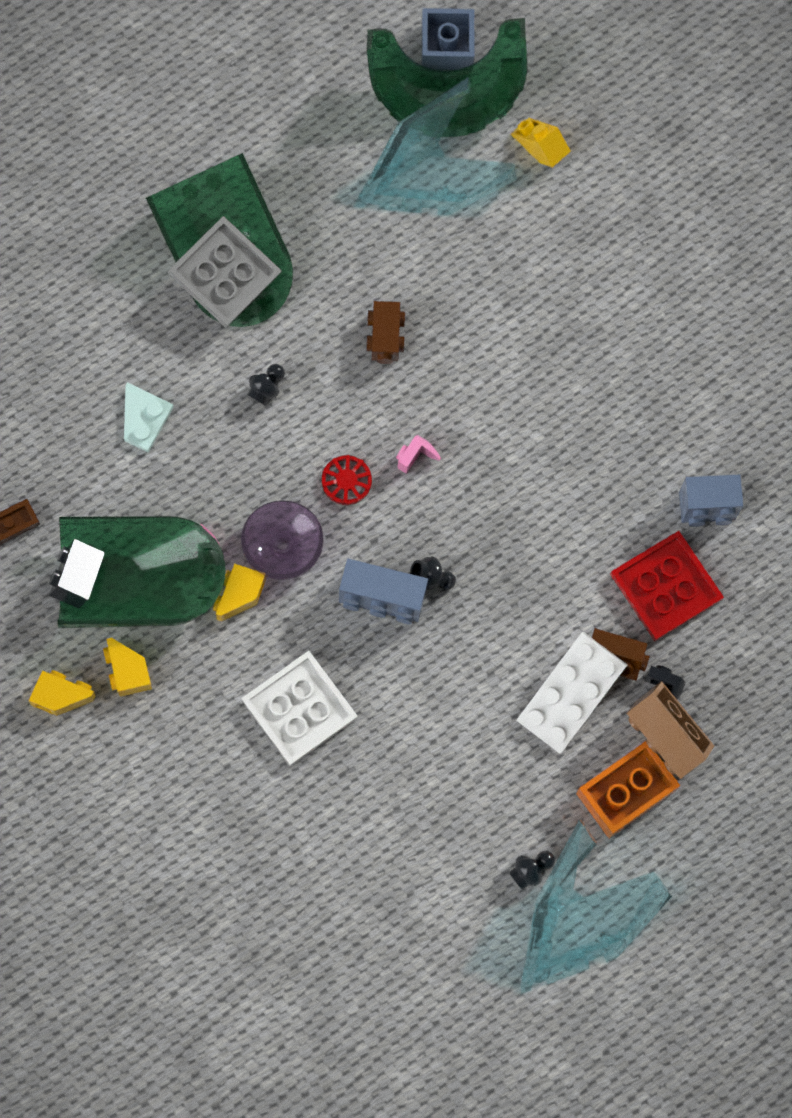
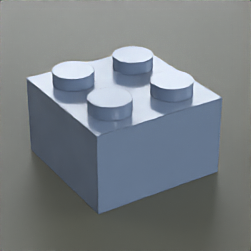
M422 8L421 70L473 71L475 57L474 9Z
M740 475L686 477L679 490L682 523H689L691 527H699L705 525V522L716 521V525H729L732 523V520H736L743 508Z

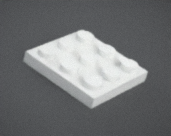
M307 651L241 698L242 702L290 767L358 719L357 714L310 651Z

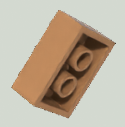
M662 681L639 698L627 712L631 726L645 735L649 748L655 753L658 752L665 760L664 765L667 770L673 775L676 774L680 779L704 762L714 748L713 743Z

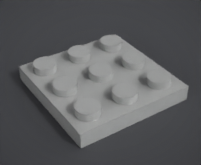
M223 216L169 269L168 274L227 328L282 271Z

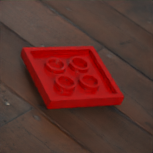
M679 530L610 572L611 577L654 642L724 599V596Z

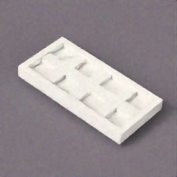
M582 632L516 721L561 754L627 667V664L585 632Z

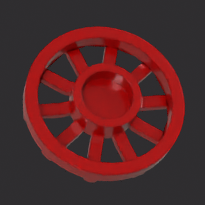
M350 455L333 458L325 466L321 478L322 488L326 496L333 502L340 505H353L362 501L370 492L372 474L362 459ZM346 461L345 469H342L338 462ZM350 461L357 463L352 470L349 469ZM335 465L339 472L336 473L329 469ZM360 467H362L365 470L364 473L356 475V471ZM326 475H331L336 480L326 482ZM368 477V482L365 484L358 481V479ZM336 484L337 488L331 493L327 486ZM356 486L365 488L361 495L356 490ZM340 490L344 491L343 499L336 497ZM348 491H352L356 498L348 500Z

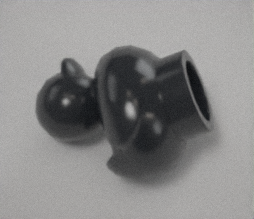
M272 364L267 368L266 374L252 375L249 379L251 389L247 395L266 406L269 400L279 395L280 391L275 383L284 378V368L279 364Z
M433 556L416 560L411 565L410 574L428 578L427 590H433L438 586L444 590H450L456 584L455 575L449 571L442 572L439 560Z
M550 851L540 852L536 857V861L528 856L520 855L516 859L515 867L509 873L522 890L528 885L537 886L542 882L541 870L551 869L555 864V857Z

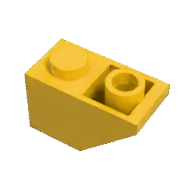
M532 118L520 122L517 126L518 128L511 133L540 164L552 168L571 152L558 127Z
M234 563L232 571L227 570L222 585L225 586L223 596H217L213 611H216L217 620L224 621L256 606L266 582V574Z
M112 637L107 638L108 647L103 648L106 664L112 663L113 674H109L112 691L117 690L121 697L152 690L145 658Z
M42 670L29 698V702L33 707L58 716L93 702L96 696L94 691L91 690L92 686L85 682L77 680L76 683L65 680L66 676L58 671L51 670L48 673Z

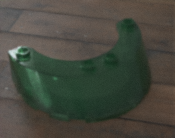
M525 18L508 19L502 22L492 47L480 60L465 68L451 71L434 70L416 63L406 55L398 44L393 32L388 29L367 30L366 50L369 76L378 101L382 102L395 120L404 126L409 125L421 130L422 134L436 137H459L486 129L488 124L497 119L501 120L512 109L520 92L523 91L527 77Z

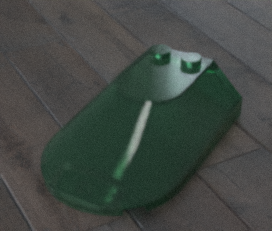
M244 153L146 197V201L175 262L224 216L282 271L230 326L246 327L259 324L269 319L283 306L290 293L293 281L292 260ZM193 298L194 302L203 311V313H205L211 319L218 321L195 298Z
M174 516L59 517L61 549L63 546L68 547L75 539L104 552V556L89 599L82 607L78 609L60 601L59 619L57 621L58 628L181 625L205 614L217 601L223 589L226 568L221 547L217 540L203 526L192 520Z

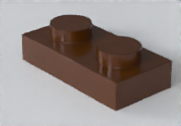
M28 499L0 512V545L40 525Z

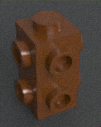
M374 301L373 310H368L367 326H373L372 335H367V351H372L371 361H377L380 364H391L393 361H398L399 352L404 353L405 337L399 336L400 327H405V311H400V302Z
M594 628L592 639L627 664V667L620 676L637 681L639 672L646 671L650 656L645 655L647 643Z

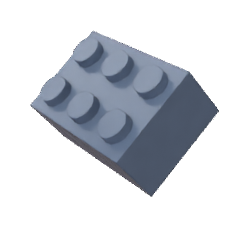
M347 558L339 588V603H343V607L348 610L359 611V608L370 610V614L376 617L385 618L387 614L397 617L396 620L400 623L412 624L413 621L419 622L428 578Z

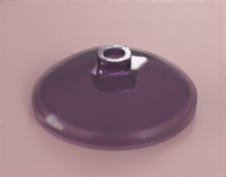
M285 500L269 502L257 508L246 520L241 535L243 554L250 566L265 575V577L276 580H289L307 573L319 560L324 543L323 530L317 517L305 506ZM280 542H285L288 547L281 550L277 545Z

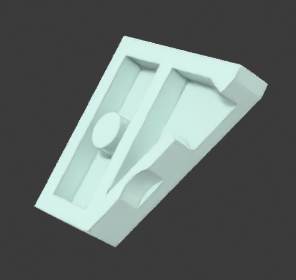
M127 382L125 387L124 440L149 453L174 407L173 404Z

